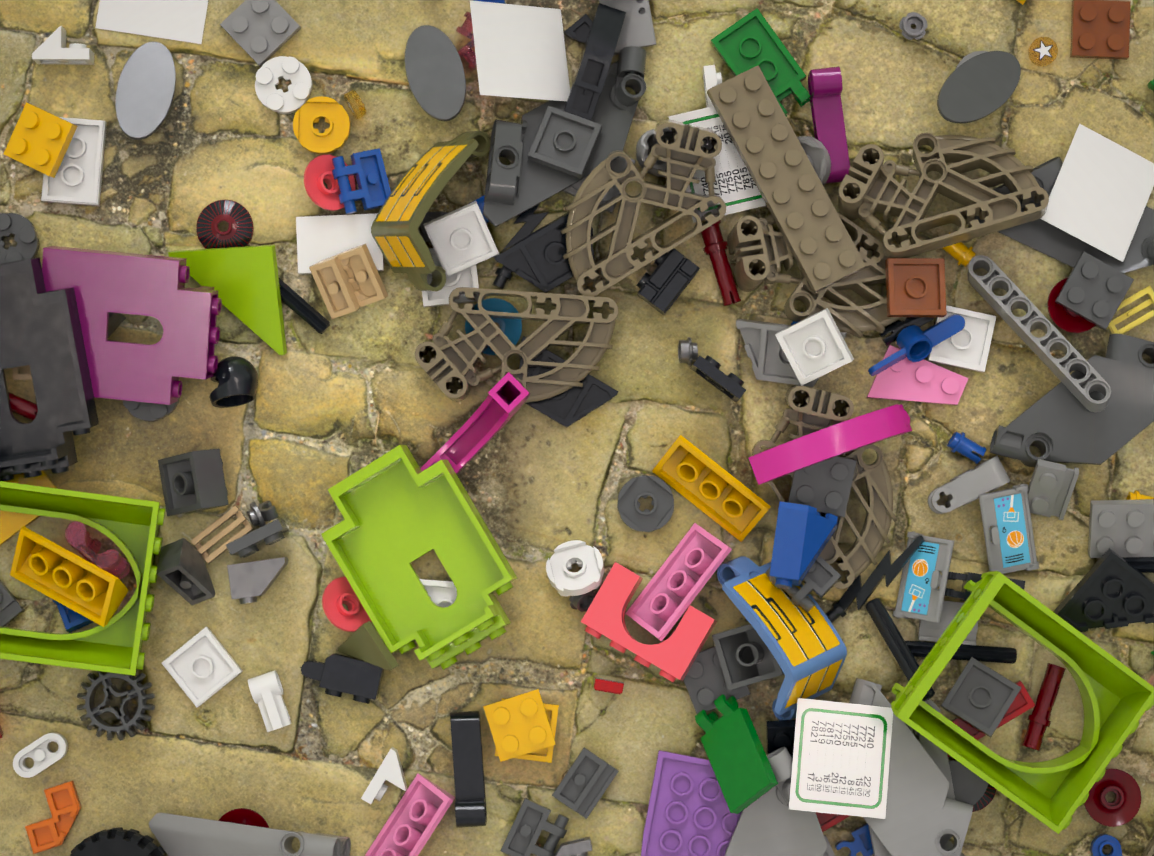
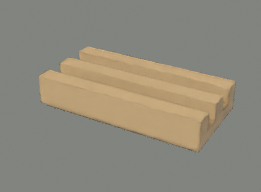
M234 506L193 538L191 543L209 564L227 550L226 544L248 534L254 527L240 509ZM235 514L238 518L202 546L200 542ZM241 523L244 524L245 528L209 555L207 552L209 548Z

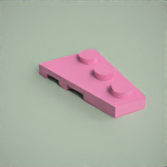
M889 345L883 360L901 349ZM906 357L875 376L866 398L958 405L969 378L923 359L919 362H912Z

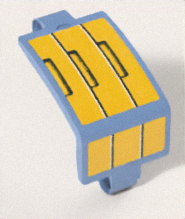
M740 556L720 565L717 569V578L722 585L723 591L756 630L785 675L777 699L774 700L772 705L775 717L778 720H793L796 718L798 698L814 699L833 688L847 656V649L838 632L811 594L808 595V598L815 603V606L807 612L800 605L797 607L791 602L792 598L782 588L777 589L770 582V577L765 572L771 567V562L759 567L749 558ZM800 583V585L796 587L801 589L803 585Z

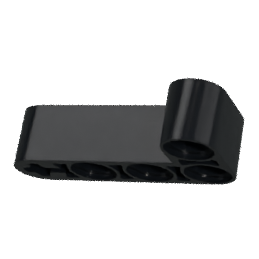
M479 711L450 713L456 797V827L486 826L487 811Z

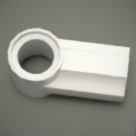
M276 670L248 679L252 698L259 706L267 732L292 724L282 697L284 694Z

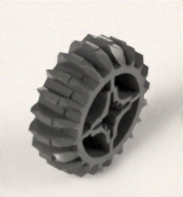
M97 671L99 675L97 677L94 673H89L87 676L92 684L87 682L81 683V687L87 690V694H77V698L85 699V704L77 705V709H86L87 714L80 717L81 721L88 720L89 718L92 721L88 724L87 729L92 730L98 726L97 737H101L106 730L107 740L110 741L113 740L115 732L120 741L124 740L125 730L130 737H134L136 731L133 726L140 731L144 730L145 725L140 720L151 721L152 717L145 713V711L155 710V705L147 704V700L156 697L155 693L146 694L145 690L152 687L151 682L144 685L141 684L146 675L141 673L135 678L133 675ZM110 678L124 679L134 688L122 692L115 684L113 685ZM103 684L105 699L100 705L95 707L96 691ZM112 695H114L115 697H123L128 695V697L123 699V702L120 703V709L118 706H110L105 708V706L111 704L110 700H114L113 698H111ZM138 696V709L135 716L130 720L128 716L130 714L128 703ZM107 711L112 712L117 719L121 720L123 725L109 724L99 715Z

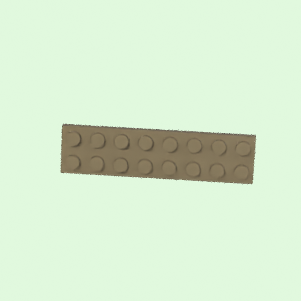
M759 65L708 89L707 94L813 293L864 269L866 265Z

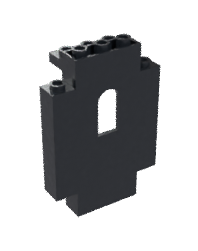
M40 257L0 264V481L14 479V474L24 473L25 478L42 475L41 470L51 469L52 474L69 471V466L78 462L73 435L90 433V428L99 424L74 287L46 292ZM30 365L38 413L32 422L22 423L13 416L4 369Z

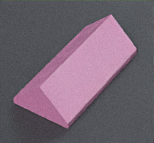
M694 523L625 614L660 641H663L732 549Z
M417 774L365 856H418L455 797L424 776Z

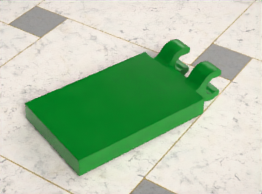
M758 8L711 39L712 46L734 76L759 65L786 117L788 112L780 103L784 98L793 94L800 107L810 101V94L801 84L806 79L805 73Z
M722 694L714 700L716 708L723 714L722 717L718 719L714 711L707 715L706 711L702 710L695 715V720L706 733L700 739L731 813L739 814L776 786L778 782L747 709L738 708V702L734 696L726 700L725 695Z

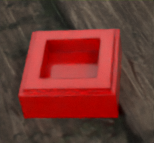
M595 678V690L619 695L623 692L624 682Z

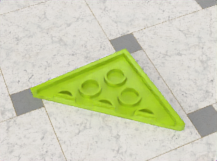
M275 245L168 252L169 257L187 259L186 266H189L190 276L201 286L214 287V290L218 291V298H221L222 304L279 355L287 353Z

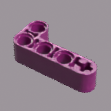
M839 66L813 69L808 74V90L811 96L810 105L814 136L828 150L831 160V172L825 184L842 182L845 175H849L850 162L841 101L843 90L841 70Z

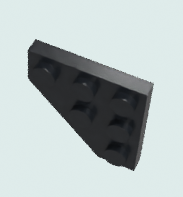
M1109 548L1053 612L1080 632H1086L1088 629L1104 627L1105 629L1125 627L1130 623L1145 622V624L1154 623V582Z

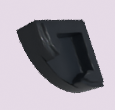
M585 14L565 30L564 34L575 42L585 44L593 21Z

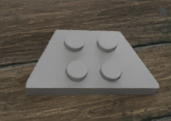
M737 319L736 326L742 334L745 342L744 347L752 361V369L756 379L801 385L775 336L777 332L792 325ZM840 332L845 340L847 332ZM819 378L812 380L802 386L813 387L817 383Z

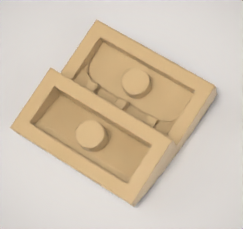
M366 244L339 253L309 267L331 319L357 311L360 307L383 300L388 296Z

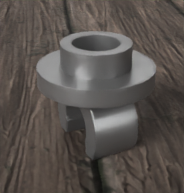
M270 500L261 503L258 507L255 502L250 503L251 510L247 511L254 527L257 525L262 527L265 525L264 521H270L278 517L275 506H272Z

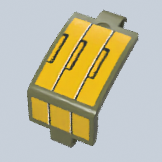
M484 131L464 132L451 141L438 142L431 147L402 177L372 223V237L394 273H406L413 286L420 291L441 290L446 283V271L440 266H435L430 250L419 233L418 228L435 199L469 157H481L488 153L490 149V136ZM428 274H431L432 281L430 285L427 281Z

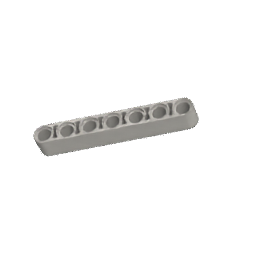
M977 255L973 257L968 265V281L971 286L1086 409L1095 413L1105 410L1111 395L1109 384L988 256ZM983 268L988 273L984 276H978L974 273V270ZM1001 288L1004 289L1007 292V294L1004 296H996L993 293V290ZM1023 309L1026 315L1017 317L1012 314V311ZM1040 329L1046 335L1037 338L1031 334V331ZM1061 350L1065 356L1057 359L1050 352ZM1078 370L1085 377L1077 380L1071 377L1070 372ZM1093 391H1098L1104 395V399L1093 400L1089 394Z

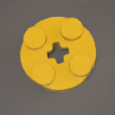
M324 96L311 98L294 115V134L302 147L311 153L320 155L333 153L343 148L350 134V118L343 106L332 98ZM320 118H325V122L330 124V127L325 129L324 133H319V130L314 128V123H319Z

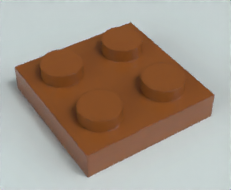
M1073 0L1070 57L1127 60L1129 58L1131 1Z
M887 258L885 260L887 317H945L947 315L945 258Z

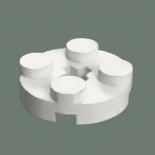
M290 56L272 58L265 62L256 72L255 91L259 100L266 108L280 114H291L308 101L313 87L312 78L304 64L296 58ZM279 79L291 80L292 84L288 86L289 91L283 92L282 89H276Z
M573 540L562 543L554 549L555 553L546 562L549 582L561 596L583 595L599 588L602 584L604 563L601 553L597 548L586 545L584 541ZM572 564L582 567L578 572L568 571L572 569Z

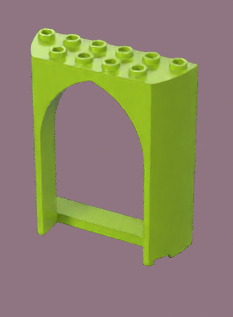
M0 481L1 511L68 519L97 529L110 538L124 553L132 567L137 583V588L131 599L120 612L110 619L105 627L99 625L75 633H49L0 626V659L135 676L137 669L143 670L145 653L141 652L143 641L149 639L151 623L146 622L147 612L153 611L155 594H150L151 583L157 582L158 575L156 573L158 566L154 565L155 554H160L163 537L157 536L159 526H163L165 509L160 508V502Z
M999 571L986 572L982 574L980 581L974 583L970 580L965 584L963 588L971 593L907 685L903 687L895 683L892 687V693L896 695V698L891 703V708L896 717L1059 834L1070 825L1072 815L1078 806L1086 802L1089 797V791L1095 782L1103 778L1107 765L1111 759L1119 755L1123 747L1122 744L1128 735L1134 733L1138 728L1142 715L1154 705V687ZM987 607L993 609L1051 652L1073 676L1082 698L1084 727L1080 745L1067 754L1043 762H1020L1004 758L991 751L922 700Z

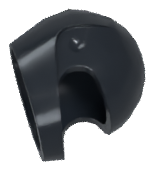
M230 356L221 360L218 363L216 373H213V377H211L213 382L219 383L218 387L209 396L212 406L228 408L253 401L258 387V373L255 367L245 358Z

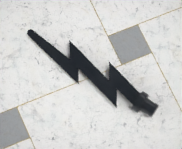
M540 204L521 213L514 224H525L503 250L530 235L544 219L548 212L534 214ZM504 265L502 268H497L495 272L497 277L493 285L503 290L507 280H511L513 276L511 273L513 271Z
M918 536L892 565L889 550L863 586L861 575L855 578L838 603L835 601L832 604L833 608L826 613L828 619L833 623L840 616L843 618L847 615L846 611L855 598L859 611L884 577L886 587H888L923 543L924 538Z

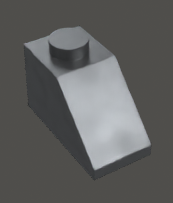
M185 538L161 547L156 573L191 605L215 597L212 581L202 554Z
M282 557L227 565L231 598L239 599L240 604L257 602L256 596H262L266 593L288 564V558Z

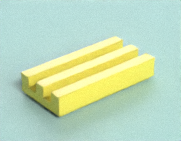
M1150 285L1121 302L1117 311L1145 294H1148L1150 298L1111 320L1107 329L1112 334H1124L1154 316L1153 309L1119 330L1115 327L1116 324L1152 303L1154 304V291Z

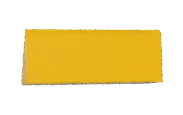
M682 435L677 438L652 470L653 473L740 542L744 540L771 508L769 504Z
M25 526L20 528L10 576L105 627L129 591L122 581L111 573Z

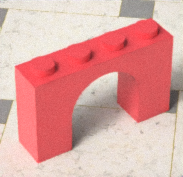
M615 562L581 620L583 624L587 625L584 631L600 639L601 635L611 639L609 645L623 654L626 649L635 653V661L647 668L652 663L661 669L659 675L674 683L676 678L683 681L717 621L689 605L676 630L667 640L653 645L639 643L628 632L625 623V612L643 578Z

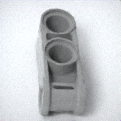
M995 456L933 490L928 496V506L937 514L951 512L962 505L964 506L978 499V495L991 492L1011 480L998 456ZM939 494L948 497V501L945 502L946 507L944 505L938 506L936 501L940 499Z

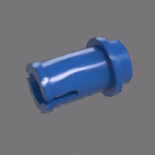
M955 432L947 445L951 448V452L955 453L957 451L976 464L980 462L981 458L972 451L982 456L986 452L985 447L965 437L964 432Z

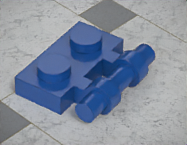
M380 148L353 153L350 156L352 161L350 166H345L343 156L332 159L334 170H332L333 177L338 181L341 192L338 196L340 204H344L346 214L357 212L355 201L362 200L364 211L383 206L391 194ZM349 176H356L359 190L352 191Z

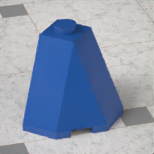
M780 501L769 575L770 582H775L776 587L791 589L792 585L799 586L836 531L838 516L828 513L826 517H822L817 512V508Z

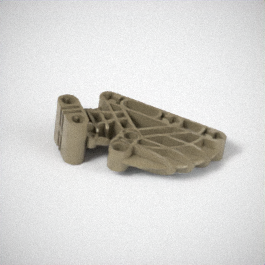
M664 119L656 124L654 135L658 143L651 147V152L643 163L645 166L640 173L626 152L616 150L611 152L587 176L577 191L573 202L565 207L566 211H570L567 226L561 230L562 234L566 233L567 253L563 255V258H568L578 290L582 295L596 296L724 217L726 213L725 202L720 196L714 194L716 161L713 157H716L722 149V141L714 131ZM666 127L669 130L675 129L671 140H667L666 137L664 140L661 139V136L664 135L663 129ZM705 137H708L710 140L712 137L714 138V141L711 143L712 148L709 150L706 147L701 149ZM617 156H621L627 161L626 168L620 172H616L610 167L611 160ZM657 160L666 162V170L657 169L658 174L666 176V186L643 180L648 170L653 168ZM697 169L705 171L708 195L686 191L690 182L699 184L700 179L693 177ZM631 181H637L642 186V190L637 196H630L625 191L626 185ZM616 185L620 194L599 206L605 194ZM620 201L616 222L590 237L594 216ZM709 201H712L714 204L719 202L720 205L717 207L718 213L713 215L711 211L703 215L706 221L702 223L699 215L694 210L699 207L702 213L708 209L707 203ZM641 202L679 211L633 239ZM692 215L696 218V225L692 230L669 244L659 245L655 242V236L660 230L683 216ZM613 231L608 255L595 262L591 251V244ZM650 237L652 245L657 251L652 253L650 247L643 252V259H640L638 256L633 258V248L636 246L640 249L648 246L645 240ZM601 268L603 276L608 281L603 282L601 277L595 281L594 289H591L589 286L583 287L582 285L585 284L584 278L589 276L590 279H594L599 276L597 269Z
M926 132L917 135L913 142L912 156L917 170L909 169V166L896 165L892 160L884 163V154L879 146L874 144L863 146L853 161V167L850 166L849 175L846 174L840 184L838 210L840 214L850 221L859 218L861 221H866L874 230L877 229L884 236L883 253L887 258H909L1038 220L1046 213L1049 195L1039 186L1031 172L1034 171L1033 166H1025L1019 159L1013 156L1016 154L1015 149H1003L993 144L996 142L994 137L979 139L964 135L934 136ZM922 145H928L933 151L924 154L918 148ZM979 168L991 174L975 180L962 175V173ZM937 171L941 174V178L932 180L927 176V173ZM896 175H916L920 179L911 193L906 189L907 180L903 178L899 183L895 180ZM1004 184L1011 193L1003 195L989 187ZM938 193L965 206L924 219ZM1030 200L1040 203L1039 207H1035V204L1030 203ZM877 212L883 213L884 221H888L891 215L898 217L892 229L886 231L881 226L882 223L875 217ZM975 216H979L981 220H984V223L974 220ZM951 223L959 228L956 232L924 241L916 236L919 232ZM909 235H910L911 245H909V239L907 240V236H909ZM896 240L897 244H901V247L896 248L894 244H891V241Z
M839 212L837 213L851 236L854 245L856 246L859 242L862 243L858 247V252L866 267L816 293H813L801 269V278L779 273L781 271L780 265L784 264L785 271L790 270L795 258L780 229L778 228L777 232H773L772 225L776 222L772 214L766 218L759 219L754 216H744L730 231L727 243L729 254H735L731 259V264L737 263L733 268L737 287L744 292H751L763 280L767 284H773L774 282L783 284L797 283V287L784 306L786 316L792 321L800 322L828 308L840 332H847L857 338H862V332L875 330L883 333L885 331L884 326L897 320L905 321L907 318L887 317V297L883 298L867 287L877 284L886 285L885 260L887 257L883 253V243ZM868 250L873 252L871 259L866 256ZM851 289L871 304L857 306L837 291ZM824 296L834 304L825 302L821 298ZM795 300L803 302L806 311L803 313L796 311L793 302Z
M459 287L454 289L449 296V305L453 310L447 322L444 321L438 333L433 336V342L427 341L417 346L415 359L442 392L452 401L457 402L466 399L470 392V386L475 387L480 382L492 378L494 374L501 372V379L509 372L530 393L524 403L548 399L572 387H583V383L579 382L591 371H599L600 367L596 365L601 360L605 351L613 347L609 343L618 316V306L614 300L607 297ZM461 294H465L467 300L475 301L474 295L477 294L479 295L477 301L479 310H474L475 305L466 303L464 308L461 309L458 303L454 301L455 299H460ZM488 296L524 298L528 302V307L522 313L494 312L485 310L482 303ZM531 299H537L536 305H545L546 300H550L552 306H557L556 310L553 309L549 315H546L544 309L535 308L536 314H531L533 308ZM589 303H594L593 309H602L603 305L607 304L609 305V310H614V313L609 314L608 318L604 319L602 318V313L593 312V318H588L590 312ZM458 314L462 315L474 331L464 335L458 329L456 332L460 338L451 341L447 336L453 327L452 323ZM490 317L546 322L515 347ZM575 324H590L582 342L557 340ZM489 346L502 361V365L491 370L488 368L478 372L474 366L479 359L484 364L487 363L482 354ZM549 346L578 348L563 363L533 361ZM431 350L436 355V358H431L430 363H427L423 355H428V351ZM512 355H519L523 358L524 363L519 370H511L507 366V361ZM528 366L554 368L543 374L528 377ZM458 380L459 384L463 385V388L458 389L457 394H453L449 386L454 385L455 381Z
M801 385L790 387L785 394L786 403L790 408H786L783 411V416L776 425L775 429L777 430L770 440L758 441L752 449V455L761 453L760 447L763 445L766 448L776 447V440L781 433L785 432L789 424L797 425V435L789 433L790 438L797 439L848 420L854 412L853 402L850 398L841 394ZM796 391H799L801 394L805 392L806 396L803 398V405L793 403L792 400L796 398L794 394ZM837 400L840 403H845V406L842 408V414L838 412L833 413ZM874 444L840 455V457L857 460L851 487L867 514L860 534L847 513L845 517L838 516L837 529L820 553V556L828 564L836 561L842 571H848L845 574L846 580L841 582L839 579L834 585L838 589L848 588L854 579L865 571L871 563L873 565L877 564L875 558L884 542L890 543L887 535L891 520L897 521L893 513V489L890 474L883 459L882 450ZM866 449H874L877 454L875 462L865 464L862 461V453ZM791 473L789 475L793 480L794 473ZM864 477L867 487L868 504L854 483ZM773 481L768 482L779 501L785 502ZM844 518L857 538L845 554L842 553L838 546Z

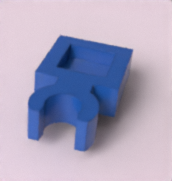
M867 823L850 832L854 840L850 842L842 840L835 845L837 850L842 847H848L850 849L848 856H856L858 852H861L862 856L874 854Z

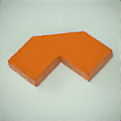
M73 781L44 790L52 818L25 826L33 854L64 843L82 808Z

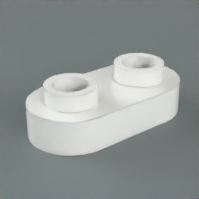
M52 732L37 739L15 755L13 759L15 772L24 778L38 775L66 755L68 751L66 738L59 733ZM52 741L58 744L56 752H52L49 749V744ZM27 757L34 760L32 768H28L25 765Z

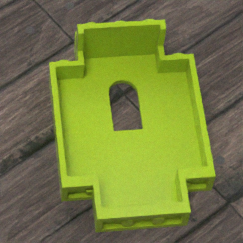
M399 445L328 489L345 520L321 535L391 653L399 651L402 655L416 647L414 643L416 641L420 647L414 650L420 661L427 659L432 669L441 666L444 670L458 662L456 656L464 651L469 655L482 647L480 642L487 637L494 640L506 633L504 627L511 622L494 593L496 592L499 596L513 588L511 582L518 578L448 460H440L424 471H421L407 445ZM433 549L457 589L456 600L448 607L437 606L432 601L411 565L413 561Z

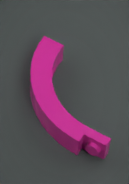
M508 372L488 392L485 401L464 425L420 468L421 471H424L440 460H448L455 473H459L513 417L527 400L530 393Z
M896 404L781 444L749 457V461L757 483L760 485L847 452L911 432L910 417L902 404Z

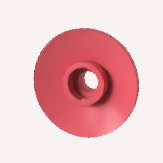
M320 155L311 160L305 169L304 186L310 199L319 207L330 211L340 210L344 208V204H340L338 195L341 192L338 181L334 179L332 170H334L332 159L336 156ZM354 175L349 176L348 178L352 191H355L356 184Z
M346 577L336 578L327 585L322 596V606L325 615L334 626L347 632H355L364 623L372 622ZM342 604L348 607V611L344 609Z

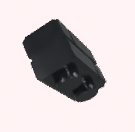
M675 248L657 258L654 264L658 267L652 275L646 272L636 285L640 288L637 295L662 315L667 313L700 269Z

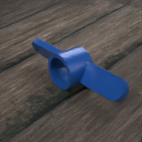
M953 314L925 331H922L916 325L904 328L896 340L901 350L873 365L868 370L869 374L875 376L906 357L912 362H919L925 359L931 353L932 347L963 330L965 326L964 318L958 314Z

